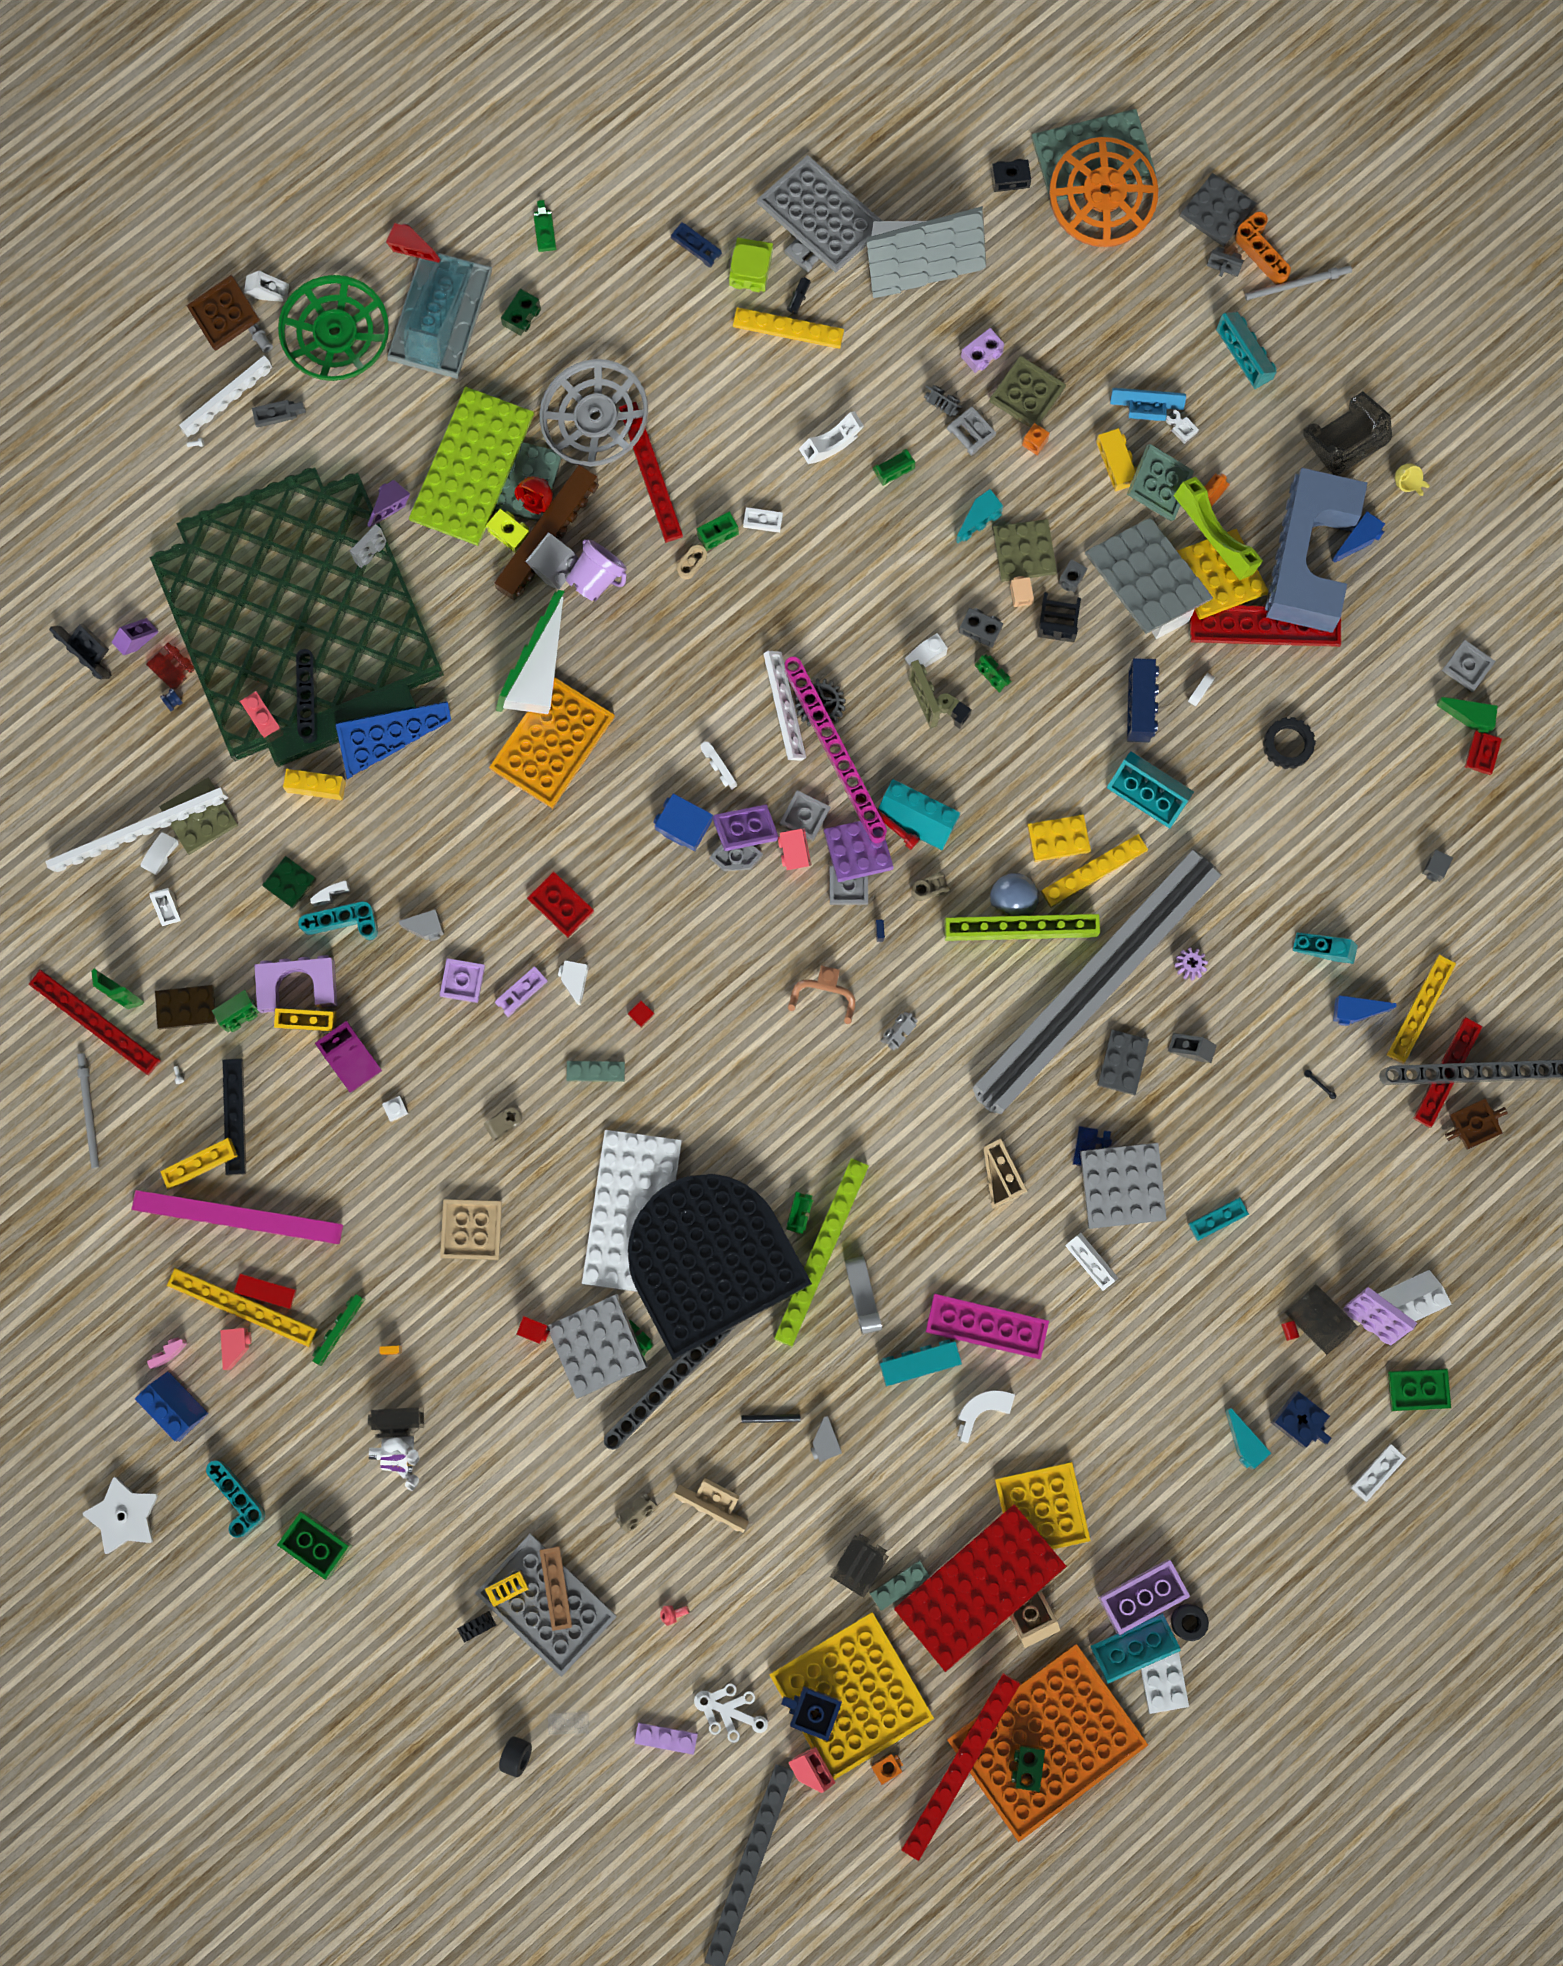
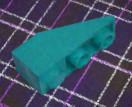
M991 489L975 499L957 535V544L962 540L963 542L967 541L976 530H983L989 521H995L1002 515L1003 505Z
M1297 932L1293 951L1335 962L1354 964L1358 945L1352 939Z

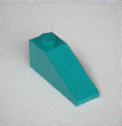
M1228 1408L1225 1412L1237 1454L1240 1456L1239 1461L1246 1469L1248 1467L1255 1469L1271 1452L1234 1410Z

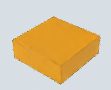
M380 1346L379 1353L381 1355L401 1354L402 1346Z

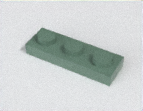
M567 1061L566 1080L625 1082V1062Z
M919 1560L870 1592V1595L881 1611L924 1583L930 1576Z

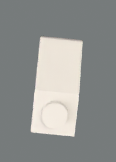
M256 271L246 276L244 293L259 300L286 302L289 284L261 271Z
M938 633L918 645L905 657V660L909 666L911 662L919 660L920 665L923 664L926 668L947 654L948 648Z
M564 961V966L560 965L558 976L561 977L562 983L575 1002L581 1005L588 965Z

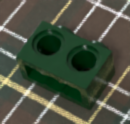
M520 288L501 316L502 325L520 336L524 331L527 332L531 326L532 319L537 317L541 311L539 299ZM525 304H531L529 308L523 307ZM515 319H521L518 323L513 322Z
M1019 1745V1749H1015L1014 1762H1017L1016 1770H1012L1011 1782L1014 1783L1015 1788L1040 1792L1045 1755L1043 1748ZM1027 1752L1034 1754V1759L1030 1763L1024 1762L1023 1759ZM1024 1773L1031 1774V1781L1029 1783L1021 1782V1776Z

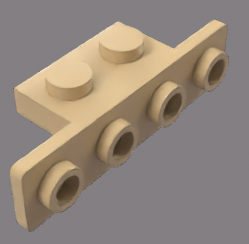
M704 1478L697 1493L679 1485L673 1495L679 1501L690 1504L699 1512H705L716 1521L729 1525L735 1531L744 1533L749 1523L748 1520L732 1512L740 1496Z

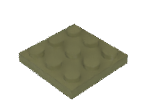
M1019 356L991 396L989 402L1031 428L1034 423L1037 425L1041 424L1066 388V384L1022 356Z
M1048 519L993 526L1001 582L1014 580L1018 576L1033 578L1056 575L1057 569Z
M919 660L911 662L908 679L931 729L938 725L942 706L939 699H935L933 695L934 687L932 682H928L926 679L927 671L923 664L920 665Z
M208 777L159 807L163 812L211 792L216 788ZM224 802L217 806H208L203 812L189 814V817L184 820L171 822L172 829L189 855L238 826Z

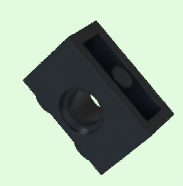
M1016 159L1011 162L998 161L992 164L991 176L994 192L1030 188L1031 173L1029 160ZM1007 173H1013L1014 176H1009Z

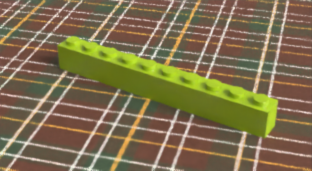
M853 1158L850 1159L804 1267L812 1285L792 1296L774 1340L793 1347L869 1165Z

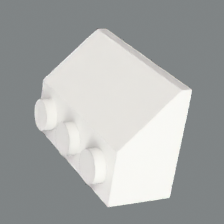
M1430 1270L1378 1293L1414 1321L1452 1305L1443 1286Z

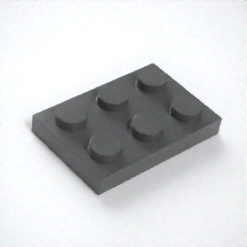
M1111 1030L1097 1086L1135 1096L1149 1039Z

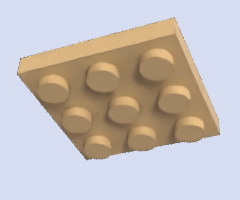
M443 1199L440 1258L500 1260L502 1201Z

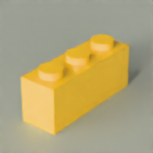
M1119 428L1099 434L1096 444L1115 492L1130 487L1137 467L1133 466L1132 453L1126 448L1125 435L1121 434Z
M286 769L283 788L287 793L343 800L346 781L342 776Z
M275 1008L274 1028L332 1031L336 1028L337 1012Z

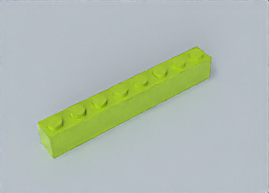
M1099 914L945 918V941L1098 937L1100 934Z

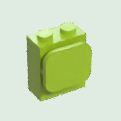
M737 237L731 262L729 286L736 289L746 288L753 292H765L773 255V243Z

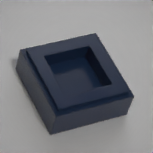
M880 919L875 922L877 942H883L885 939L884 920Z

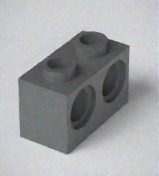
M969 608L960 626L959 633L993 648L1002 630L1003 623L999 618L995 616L989 617L977 608ZM973 619L976 620L978 624L973 626L970 625L968 621ZM992 627L995 632L988 633L986 628Z

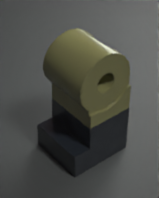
M948 693L941 694L938 697L942 709H940L941 713H947L954 718V725L960 729L971 715L972 709Z

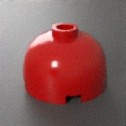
M531 476L525 478L517 485L514 491L516 499L518 501L521 499L524 503L522 506L535 514L544 513L552 502L553 493L551 487L545 479Z

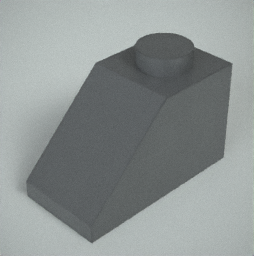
M1173 1033L1168 1052L1195 1061L1212 1063L1217 1045L1204 1037Z

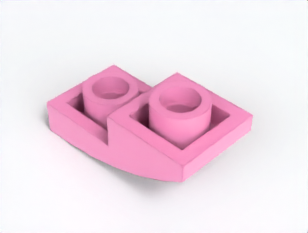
M177 1337L167 1341L168 1345L163 1346L165 1354L160 1352L152 1355V1359L147 1361L149 1368H158L173 1359L186 1346V1340Z

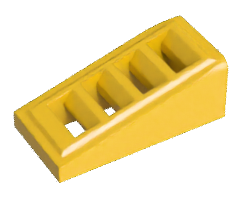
M519 1571L491 1585L485 1591L493 1607L530 1588L522 1571ZM514 1578H517L521 1589H517ZM506 1582H510L514 1590L513 1593L510 1592ZM500 1585H503L507 1594L506 1597L503 1596ZM493 1589H496L500 1600H496L492 1592Z

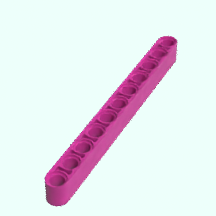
M789 657L785 661V674L870 840L874 843L883 842L886 838L887 829L802 662L797 657ZM795 664L798 666V669L792 671L788 666ZM802 680L806 682V685L799 687L796 683ZM807 697H812L815 699V701L810 704L807 703L805 699ZM820 713L823 715V718L816 720L813 716ZM830 730L832 734L826 737L822 735V731ZM837 746L840 748V752L833 753L830 748ZM846 763L849 768L842 770L839 768V764ZM854 779L857 781V785L849 786L847 781ZM863 796L866 801L858 803L856 797ZM870 812L874 815V818L867 820L864 815ZM875 829H880L883 832V835L880 837H876L873 834V831Z
M135 1190L131 1210L333 1244H340L343 1225L338 1223Z

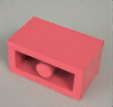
M256 691L240 701L264 738L280 728Z
M805 828L781 832L780 837H778L779 847L783 848L784 855L781 856L783 867L786 866L787 870L811 866Z

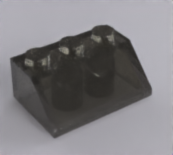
M1317 1284L1311 1285L1284 1312L1292 1321H1295V1324L1326 1355L1342 1343L1358 1327Z

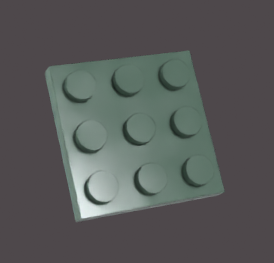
M1149 444L1145 448L1127 495L1166 519L1173 521L1180 508L1179 502L1173 495L1182 482L1192 478L1194 471Z

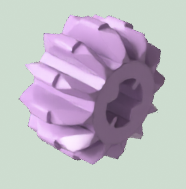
M1191 947L1188 948L1187 952L1182 950L1180 952L1181 956L1176 957L1178 963L1175 964V967L1181 968L1177 972L1178 975L1182 972L1185 973L1183 979L1190 975L1191 981L1195 979V975L1201 978V972L1205 973L1207 971L1204 966L1208 964V961L1202 960L1205 954L1203 953L1199 956V949H1196L1193 953ZM1190 960L1193 964H1195L1193 968H1191V965L1187 964Z

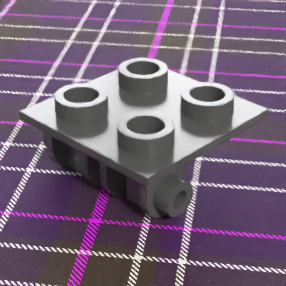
M926 385V388L931 390V393L927 392L924 396L927 399L926 402L938 408L944 399L945 401L940 410L950 417H956L959 412L957 408H963L959 404L960 400L949 394L948 396L944 395L945 391L938 386L932 385L930 387Z

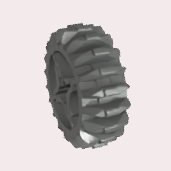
M817 678L816 684H813L825 709L836 706L833 712L829 714L831 721L838 723L837 717L842 718L843 713L841 711H845L843 704L846 703V699L842 698L844 693L838 692L839 686L833 688V681L828 685L827 679H824L823 683H819L820 680ZM822 691L829 693L834 699L825 697ZM796 697L795 701L797 704H795V709L799 710L797 715L802 716V722L808 720L807 726L809 727L811 723L798 697ZM811 699L807 703L811 704L815 701V699ZM818 713L819 717L813 716L816 720L823 718V715Z

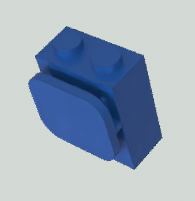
M672 794L671 798H666L663 804V812L661 814L658 813L654 819L655 830L671 841L696 851L713 821V814Z

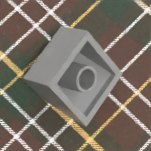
M548 533L526 560V563L545 584L559 590L579 558L569 547Z

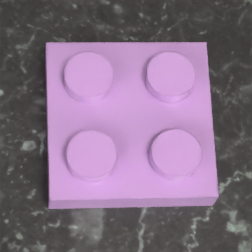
M447 958L440 997L478 1003L485 965Z

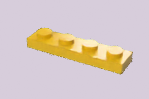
M226 1138L160 1172L166 1188L172 1189L237 1157V1153L232 1140Z

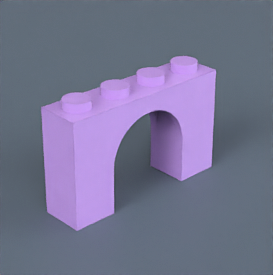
M328 955L318 956L317 959L300 957L298 961L280 959L277 963L266 960L260 961V964H255L257 1010L260 1013L275 1012V1008H280V984L287 975L294 972H303L311 976L314 983L315 1005L318 1008L337 1006L335 961L329 958Z

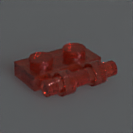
M166 643L164 649L168 653L164 656L159 651L146 665L170 689L175 690L187 679L182 673L185 670L192 673L195 667L187 657L185 658L179 653L180 650L176 646ZM174 658L180 663L177 667L171 663Z

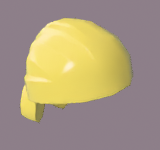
M1404 464L1395 473L1396 485L1402 491H1416L1420 496H1423L1424 492L1421 487H1430V484L1423 480L1421 468L1415 464Z

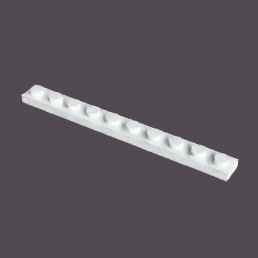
M221 787L49 859L45 861L47 868L56 872L63 871L68 865L80 864L85 858L99 856L106 849L112 850L119 847V844L123 842H132L136 840L137 836L153 833L156 828L168 827L171 825V822L184 820L189 817V814L194 812H203L208 806L220 805L228 798V795Z

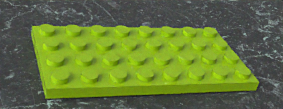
M465 386L410 513L409 520L479 546L486 530V524L492 516L534 417V412Z

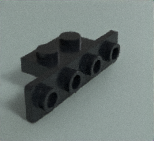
M79 624L72 636L62 626L50 627L49 630L53 633V637L62 642L66 649L79 659L82 665L88 667L94 677L97 679H110L112 675L100 664L109 648L84 624Z

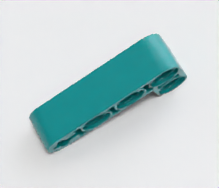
M358 902L301 916L298 921L299 928L307 935L356 924L360 934L366 940H373L378 935L375 913L367 902ZM363 908H369L367 915H360V911ZM349 912L350 917L347 920H342V914ZM330 916L331 922L323 924V919ZM308 921L311 922V924L309 925L310 928L305 927ZM367 926L373 927L370 934L364 933V929Z
M211 1461L206 1467L207 1475L240 1514L229 1524V1533L235 1538L244 1537L265 1519V1511L223 1461ZM214 1466H220L219 1472L222 1475L227 1474V1476L222 1477L219 1473H214ZM228 1479H231L234 1483L231 1490L225 1487ZM241 1494L246 1497V1503L243 1506L238 1503V1497ZM254 1509L259 1512V1518L256 1521L250 1517L251 1511ZM237 1523H241L244 1527L241 1534L235 1531Z

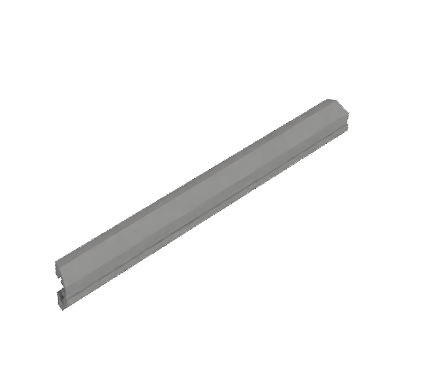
M1193 849L975 1084L973 1091L977 1101L983 1104L988 1111L1002 1114L1222 875L1220 871L1203 855Z

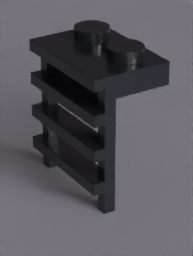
M1044 592L1037 637L1074 643L1078 632L1077 624L1081 598L1077 597L1076 604L1047 600L1048 593ZM1046 606L1075 610V615L1046 611L1045 609ZM1044 616L1072 620L1074 623L1073 625L1046 622L1044 621Z

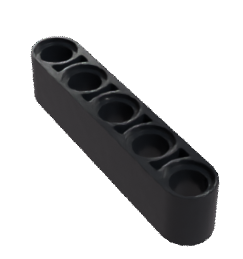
M301 649L296 654L297 731L301 739L305 743L310 744L316 741L318 736L316 659L310 650ZM304 657H310V660L308 662H302V659ZM305 675H311L308 681H303L302 678ZM311 693L310 698L302 699L304 694ZM306 711L312 712L309 717H303V714ZM306 730H312L309 736L303 735Z

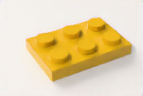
M1084 815L1027 825L1034 862L1091 852Z

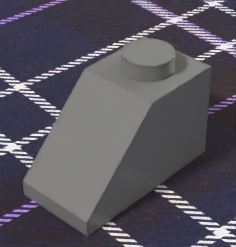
M436 910L399 921L403 929L424 940L435 941L440 939L441 935H444Z
M828 1416L823 1418L812 1443L814 1447L810 1448L814 1460L819 1459V1462L842 1454Z

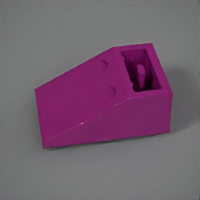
M347 1021L315 1042L319 1051L350 1093L382 1072L377 1062Z

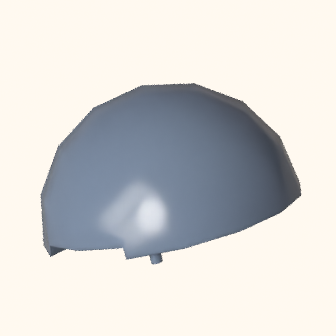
M1007 874L1000 877L994 883L990 893L991 905L1010 916H1031L1036 911L1039 903L1038 889L1035 883L1023 874Z

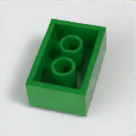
M300 1511L277 1544L278 1547L325 1580L332 1576L353 1546L305 1511Z

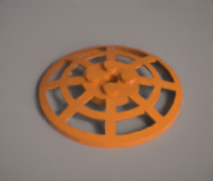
M1110 137L1091 138L1071 147L1058 161L1050 181V204L1054 216L1061 227L1076 240L1095 247L1117 246L1135 238L1150 222L1158 202L1157 178L1148 159L1133 145ZM1096 142L1099 144V152L1092 153L1080 161L1071 155L1085 145ZM1106 142L1120 144L1132 150L1134 154L1127 159L1120 154L1107 152ZM1100 157L1101 167L1092 171L1084 165L1088 161ZM1108 157L1117 159L1124 164L1118 170L1108 167ZM1139 158L1147 166L1153 185H1143L1140 173L1133 165ZM1067 161L1074 166L1069 176L1067 187L1056 188L1059 171L1064 162ZM1129 169L1133 172L1137 184H1127L1123 175ZM1078 171L1087 176L1083 186H1073L1074 178ZM1106 185L1109 187L1110 192L1104 194L1101 192L1100 187ZM1127 192H1138L1133 208L1124 201ZM1143 193H1153L1151 208L1146 218L1142 221L1136 212L1141 204ZM1073 194H1083L1087 204L1082 210L1076 204ZM1068 195L1070 206L1076 214L1070 223L1067 222L1061 213L1056 196ZM1120 207L1126 213L1122 218L1111 221V211ZM1092 209L1103 212V221L1094 220L1088 217L1087 214ZM1129 219L1136 224L1137 228L1125 236L1111 239L1112 227L1122 225ZM1083 220L1092 226L1103 228V239L1088 237L1078 232L1075 228Z

